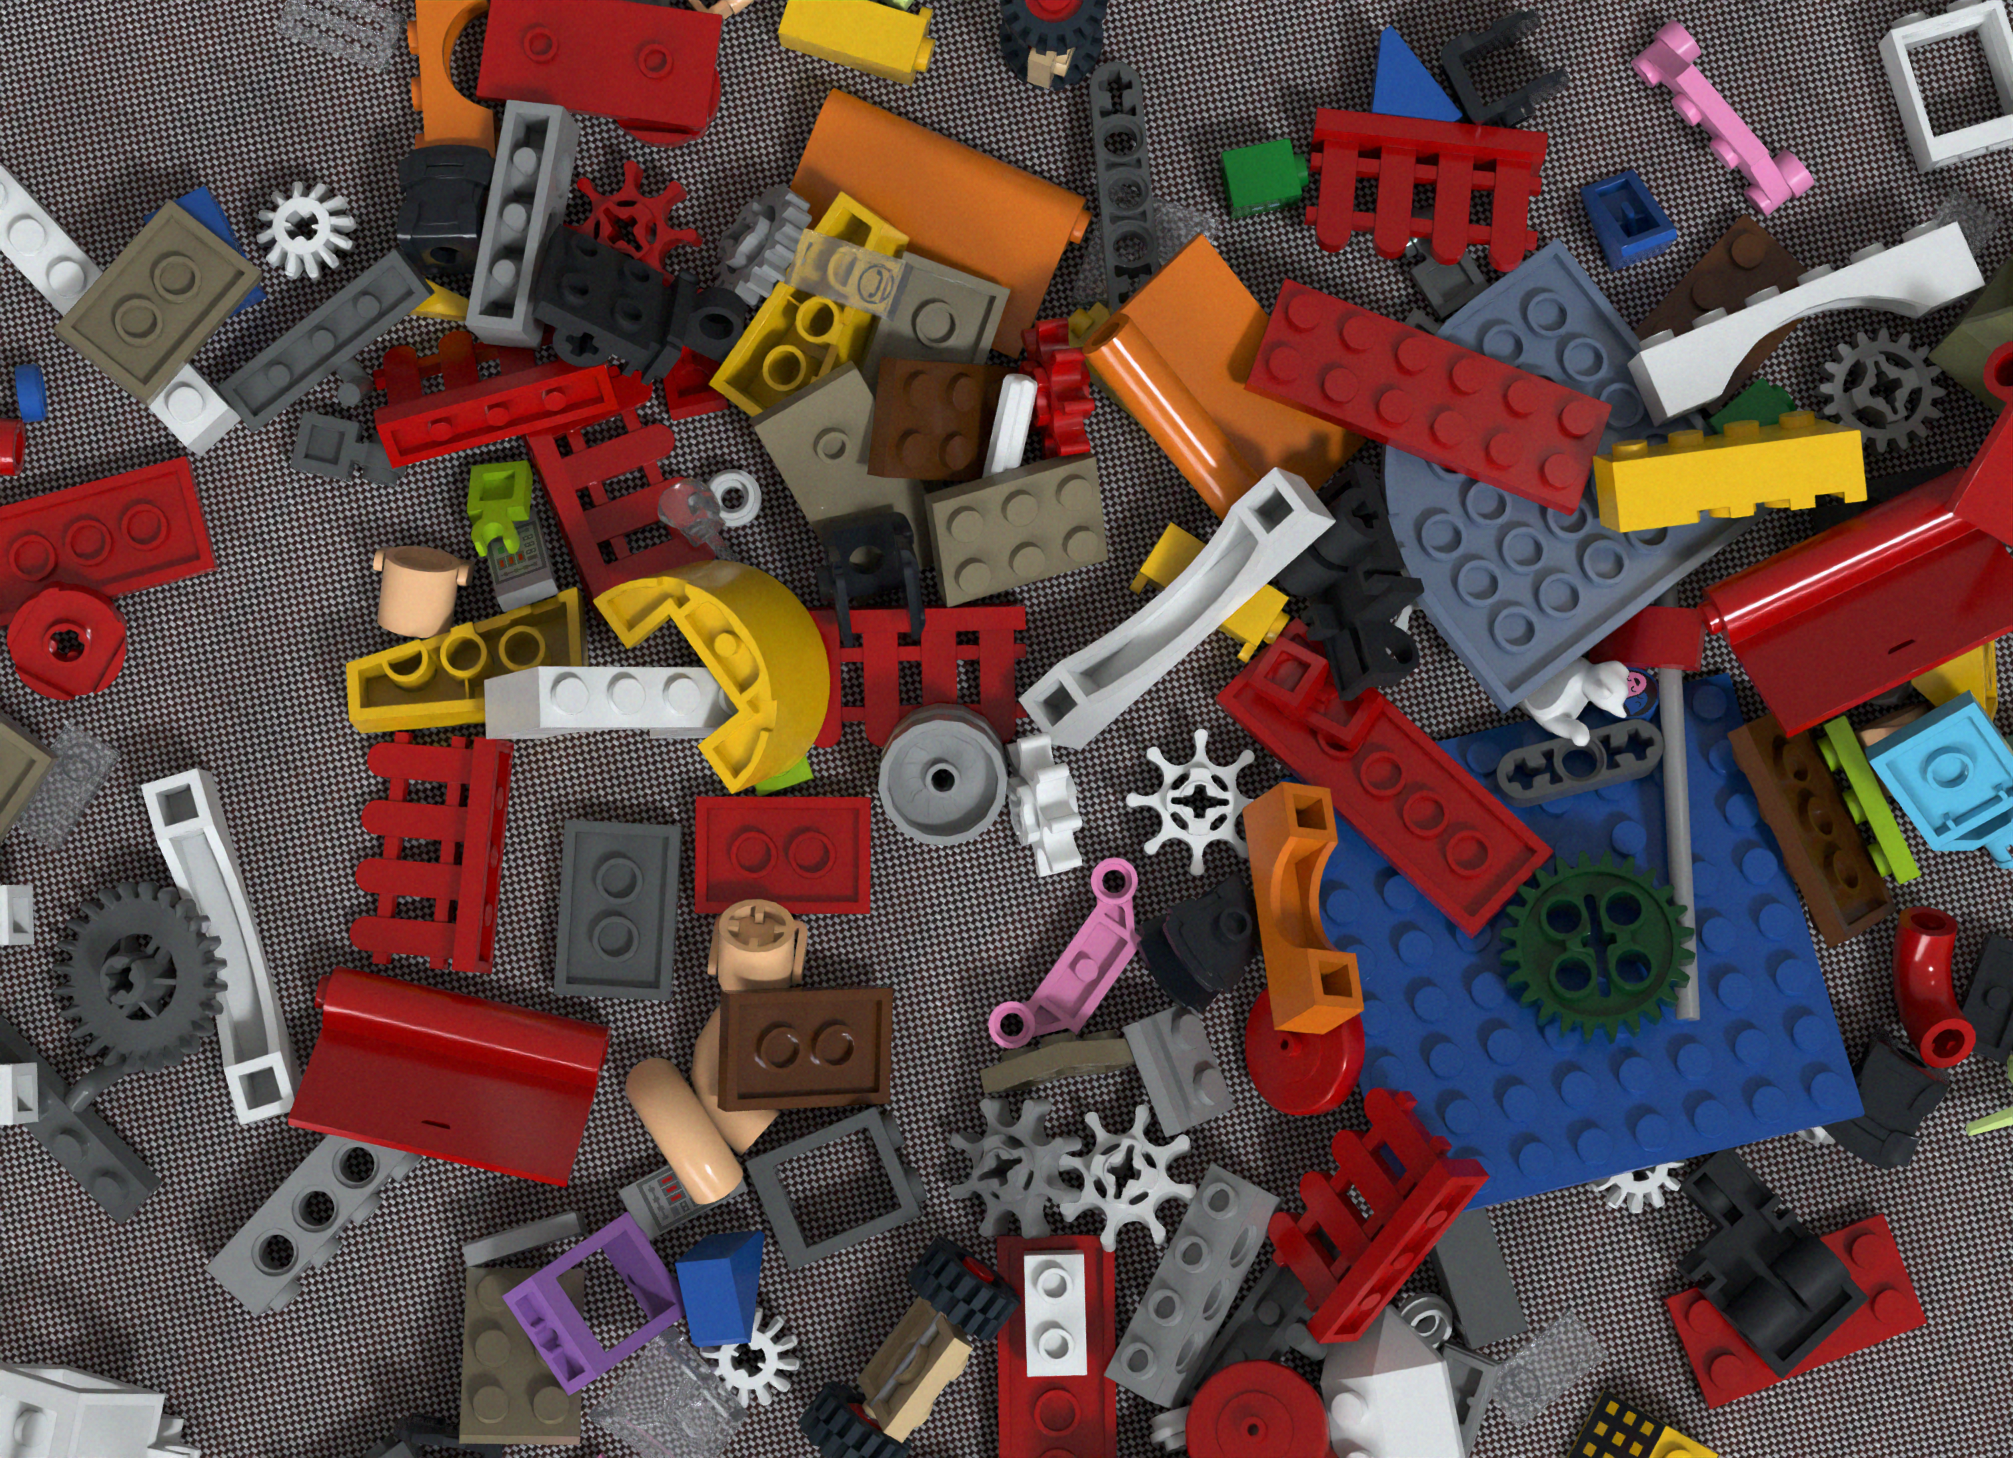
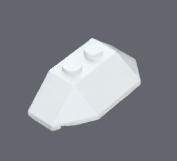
M1392 1304L1384 1307L1358 1341L1328 1343V1352L1325 1357L1320 1384L1330 1423L1333 1450L1339 1458H1465L1446 1360L1416 1329L1401 1318L1402 1314Z

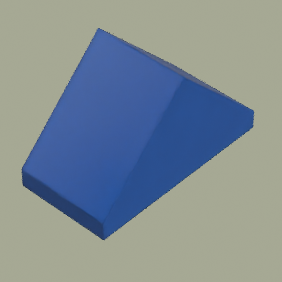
M1392 25L1382 31L1376 46L1368 113L1459 123L1463 114Z
M1634 169L1580 188L1582 201L1610 273L1663 254L1677 239L1675 226Z
M761 1230L706 1235L675 1262L692 1343L696 1347L751 1343L765 1238Z

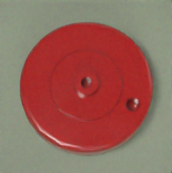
M1267 985L1252 1006L1245 1031L1246 1063L1257 1091L1269 1105L1289 1115H1321L1340 1106L1352 1093L1363 1067L1365 1036L1360 1013L1325 1034L1274 1030Z
M1251 1359L1225 1366L1211 1375L1202 1384L1189 1406L1185 1423V1441L1190 1458H1326L1330 1444V1423L1321 1397L1314 1387L1299 1373L1274 1361Z

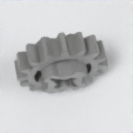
M780 184L777 189L769 186L763 198L756 195L752 202L743 206L738 219L730 229L724 231L718 247L720 251L717 254V258L721 259L722 262L713 271V276L718 279L714 287L734 291L743 299L745 306L747 304L752 307L756 306L761 295L766 298L771 296L772 290L778 282H783L786 279V270L791 263L797 262L799 258L798 253L808 238V234L804 233L803 229L812 221V216L807 213L811 206L810 203Z
M1880 328L1876 331L1872 342L1869 341L1863 331L1856 333L1851 337L1853 350L1843 343L1836 346L1831 352L1838 364L1825 362L1818 371L1824 377L1830 379L1829 383L1819 385L1814 389L1815 396L1828 398L1829 405L1817 413L1819 419L1834 417L1837 424L1859 429L1861 431L1862 445L1865 442H1870L1872 456L1883 454L1887 447V442L1890 443L1896 453H1899L1908 448L1907 435L1917 442L1927 436L1928 432L1921 421L1933 423L1940 418L1941 413L1931 406L1930 403L1939 400L1946 393V389L1932 386L1931 379L1942 372V369L1939 366L1926 368L1922 362L1930 349L1924 346L1912 352L1908 349L1910 334L1906 332L1898 337L1894 343L1889 342L1887 328ZM1885 357L1899 362L1906 370L1888 364ZM1854 363L1855 368L1852 371L1856 380L1851 391L1843 394L1845 376ZM1874 385L1877 388L1887 386L1890 396L1885 399L1882 397L1873 399L1869 389ZM1916 391L1913 411L1905 421L1904 417L1907 416L1904 404L1909 393ZM1857 414L1871 420L1875 428L1862 424L1853 415Z

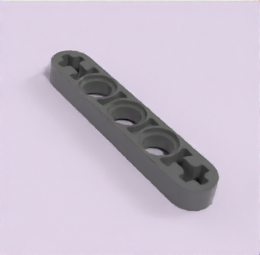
M1115 61L1105 63L1094 71L1091 76L1089 89V109L1107 303L1110 317L1128 299V279L1139 278V290L1159 270L1142 85L1139 74L1133 67L1123 62ZM1108 83H1119V88L1123 91L1121 102L1122 114L1111 115L1112 104L1111 95L1107 91ZM1125 132L1135 140L1136 147L1129 154L1122 156L1114 155L1105 148L1103 142L1111 133ZM1121 184L1131 185L1140 192L1141 200L1134 207L1127 209L1119 208L1109 199L1108 194L1111 189ZM1132 237L1140 240L1145 245L1147 252L1140 260L1127 262L1118 258L1113 249L1114 245L1122 238Z

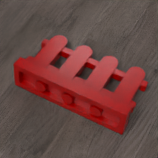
M1317 107L1311 133L1309 172L1320 173L1317 207L1306 206L1304 225L1315 226L1316 244L1323 251L1329 253L1343 250L1349 242L1352 230L1373 233V249L1379 256L1385 259L1400 257L1406 250L1409 237L1431 239L1430 253L1439 264L1446 266L1457 264L1463 258L1467 243L1487 245L1489 263L1496 270L1501 272L1513 271L1521 264L1525 250L1535 251L1537 246L1538 231L1527 230L1529 196L1539 197L1541 192L1542 178L1538 176L1546 156L1548 133ZM1356 177L1378 179L1375 213L1353 211ZM1414 183L1435 185L1432 220L1411 217ZM1471 190L1493 192L1490 226L1469 224Z
M550 324L544 325L540 347L553 344L554 326ZM453 331L446 334L438 343L439 353L418 358L415 349L411 346L402 345L394 347L383 356V368L372 371L377 390L386 388L388 405L377 408L378 410L374 411V418L392 469L619 408L616 392L608 371L607 360L597 366L580 367L566 362L557 354L558 360L537 365L535 350L484 344L483 342L474 344L472 336L466 331ZM499 358L501 375L481 380L479 363ZM442 373L445 390L425 395L423 378Z
M617 365L609 367L608 371L616 392L618 409L520 435L597 623L606 619L593 600L607 590L635 579L690 563L714 560L718 553V541L712 533L706 530H695L686 534L679 515L689 511L696 500L697 493L694 484L684 477H673L664 481L657 462L666 459L673 450L675 438L672 431L662 424H652L642 428L635 409L641 408L649 402L653 392L652 382L649 386L641 383L642 372L634 371L630 377L624 374L621 375ZM620 415L627 434L587 449L580 430ZM565 436L572 455L561 458L554 440ZM642 468L649 487L609 502L602 483ZM587 489L594 508L583 512L576 493ZM664 521L671 540L631 555L624 536ZM609 542L616 561L605 565L598 546Z
M1025 602L962 603L952 607H947L945 604H923L926 623L921 633V645H898V632H910L904 605L848 606L852 633H863V646L840 647V632L832 606L805 607L821 635L827 654L830 674V694L827 712L820 732L813 743L815 746L820 748L834 746L841 738L842 722L865 721V733L868 740L876 746L883 747L895 724L914 709L935 703L963 705L984 716L999 733L1003 744L1014 736L1016 718H1027L1026 709L1020 702H1015V659L1026 658V643H1014V630H1026ZM956 631H979V644H956ZM980 659L981 703H958L957 660ZM899 661H922L923 704H900ZM841 662H863L864 705L842 706Z
M395 732L394 743H378L370 749L367 755V765L370 771L376 776L390 778L388 801H371L364 807L361 814L363 827L369 833L385 836L383 858L363 860L358 865L355 873L356 882L362 890L379 894L377 917L362 916L356 919L350 928V940L360 950L373 951L372 963L391 965L392 953L429 956V968L448 970V960L451 958L453 959L451 971L492 974L514 743L501 739L474 737V747L469 749L470 738L452 736L451 748L413 745V733ZM409 780L447 783L445 805L407 802ZM466 785H470L468 807H464ZM403 838L442 841L440 862L427 863L401 860ZM460 842L464 843L462 865H458ZM397 896L435 898L434 922L395 918ZM454 900H458L456 924L452 923Z
M1393 1088L1371 1089L1364 1100L1365 1114L1373 1124L1369 1132L1365 1134L1357 1129L1337 1132L1331 1145L1333 1157L1340 1166L1337 1173L1333 1176L1328 1171L1307 1172L1301 1179L1299 1190L1302 1200L1309 1209L1303 1216L1297 1212H1278L1269 1221L1268 1235L1277 1249L1271 1257L1278 1267H1290L1309 1293L1303 1302L1311 1313H1316L1307 1323L1306 1327L1318 1344L1358 1341L1490 1177L1477 1159H1449L1446 1154L1450 1151L1452 1145L1445 1136L1433 1137L1412 1110L1418 1101L1410 1091L1398 1092ZM1385 1143L1388 1144L1407 1169L1401 1179H1399L1379 1152ZM1353 1184L1374 1211L1368 1221L1347 1194ZM1320 1226L1323 1227L1341 1252L1336 1261L1332 1259L1315 1235Z

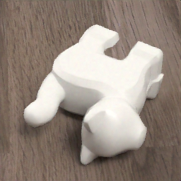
M1580 656L1517 705L1526 714L1533 716L1535 721L1546 731L1563 738L1572 739L1577 746H1585L1590 740L1589 730L1585 724L1576 720L1585 705L1591 701L1598 708L1609 711L1615 716L1625 718L1627 714L1623 708V703L1629 694L1627 683L1629 671L1624 664L1616 660L1592 664Z

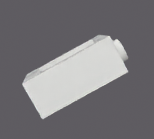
M1958 0L1946 7V14L1927 19L1925 12L1904 16L1891 23L1893 30H1890L1878 43L1919 174L2013 146V33L2002 0H1990L1983 3L1981 0ZM1977 29L2005 116L1934 137L1906 50Z

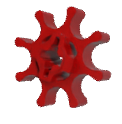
M632 160L624 163V186L618 193L612 196L600 195L595 184L585 177L580 178L577 181V188L591 199L593 208L591 216L581 225L572 226L565 223L563 225L580 234L588 235L597 242L634 260H639L650 268L663 273L662 285L669 287L675 279L674 276L668 273L665 266L666 255L670 249L681 244L697 248L703 243L702 236L693 228L674 230L669 225L668 216L670 210L675 204L687 198L688 193L686 189L678 182L672 181L661 195L654 198L643 197L640 184L644 170ZM618 218L627 226L629 225L633 228L632 231L637 237L636 240L643 248L640 252L625 242V237L621 233L622 230L615 222Z
M1066 317L1035 321V328L1023 329L1020 334L1028 361L1021 363L1018 373L1030 376L1038 385L1028 433H1041L1043 460L1057 456L1090 452V442L1085 433L1083 420L1089 419L1091 412L1095 410L1094 399L1089 397V382L1091 378L1084 361L1086 357L1082 353L1083 346L1070 348L1068 338L1069 322Z

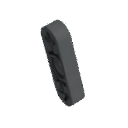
M1633 719L1589 730L1590 740L1585 746H1577L1572 739L1562 737L1508 752L1498 764L1495 778L1496 790L1506 803L1515 807H1529L1642 778L1651 774L1659 764L1664 748L1662 735L1653 724L1644 720ZM1629 737H1635L1639 745L1649 744L1650 747L1646 749L1642 761H1636L1632 753H1624L1614 756L1612 762L1614 769H1606L1607 755L1601 743H1608V754L1625 749ZM1576 749L1587 751L1593 756L1596 769L1589 776L1574 777L1567 773L1563 767L1562 758L1564 755ZM1544 758H1552L1551 769L1557 784L1551 785L1549 783L1550 773L1534 777L1531 789L1522 790L1519 782H1508L1513 777L1514 767L1523 766L1526 774H1533L1544 771L1546 765Z

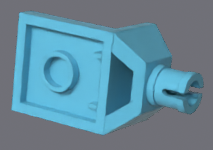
M1970 689L1864 749L1870 765L1933 851H1974L1984 845L1999 868H2013V857L2007 850L2010 845L2013 846V735L2004 739Z

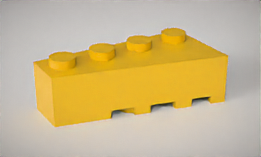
M841 191L798 253L799 258L797 262L791 263L786 270V279L783 282L779 281L775 286L771 296L764 302L709 385L751 417H754L850 360L853 361L858 369L879 306L870 305L861 297L859 291L860 280L863 274L873 266L883 265L892 270L898 251H905L910 237L870 208ZM883 268L873 269L865 276L862 283V291L865 298L870 302L881 303L891 274L888 270ZM879 270H882L885 275L883 287L875 299H869L872 293H877L882 280L878 273Z
M1809 410L1780 414L1779 424L1759 427V421L1757 420L1730 422L1723 425V434L1705 437L1703 430L1673 432L1667 435L1668 443L1648 446L1647 440L1643 439L1620 441L1611 445L1612 453L1593 456L1600 525L1619 533L1698 523L1700 521V510H1708L1709 517L1737 518L1754 515V512L1757 511L1756 503L1764 502V506L1768 508L1789 507L1790 510L1816 507L1815 495L1830 494L1843 498L1845 503L1867 500L1861 431L1856 428L1815 418L1814 411Z
M578 587L561 591L555 597L531 605L528 604L474 624L471 621L450 628V632L423 641L417 639L346 663L349 721L361 734L486 723L485 679L538 666L589 667L585 601Z

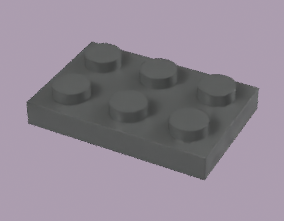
M565 819L554 995L672 1001L683 837L682 826Z

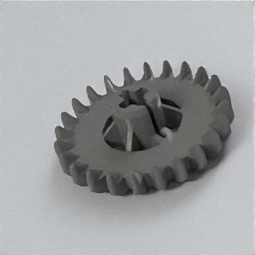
M132 881L120 883L117 886V890L112 888L101 889L98 891L97 896L104 904L98 901H85L80 904L81 910L88 914L90 920L74 918L66 921V925L77 932L79 939H65L56 943L59 948L66 949L73 955L72 961L52 965L53 970L61 971L71 976L70 982L54 988L52 992L56 995H67L74 998V1002L68 1008L60 1011L58 1015L63 1018L77 1016L82 1018L79 1026L72 1030L69 1036L72 1038H84L94 1035L92 1043L86 1047L84 1052L87 1055H97L109 1049L108 1055L103 1060L104 1066H110L125 1059L123 1071L126 1073H136L142 1069L147 1073H156L161 1071L164 1065L179 1066L184 1059V1053H198L201 1047L199 1036H212L214 1025L208 1016L222 1015L224 1007L222 1003L215 998L216 993L228 990L227 982L217 978V972L227 967V960L225 958L215 957L214 951L221 945V938L219 935L207 937L206 932L211 925L209 916L200 915L194 917L196 912L195 901L192 898L179 900V893L172 886L160 889L154 881H144L139 885ZM147 934L153 937L145 950L140 949L136 935ZM171 957L177 970V977H174V970L169 961ZM173 985H176L172 1000L164 1009L161 999L166 997ZM140 1006L152 1017L151 1019H140L135 1016Z

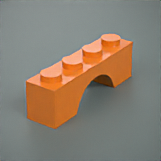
M415 0L416 20H408L407 34L411 55H419L420 76L411 78V93L415 112L423 111L424 133L415 134V149L436 145H467L485 148L489 151L491 158L496 159L501 134L498 118L493 110L474 104L463 97L455 89L451 77V56L457 39L470 23L489 12L491 0Z
M1280 782L1242 809L1274 1030L1325 1034L1365 1010L1356 953L1342 952L1331 944L1324 932L1319 912V890L1322 874L1329 856L1338 844L1330 788Z

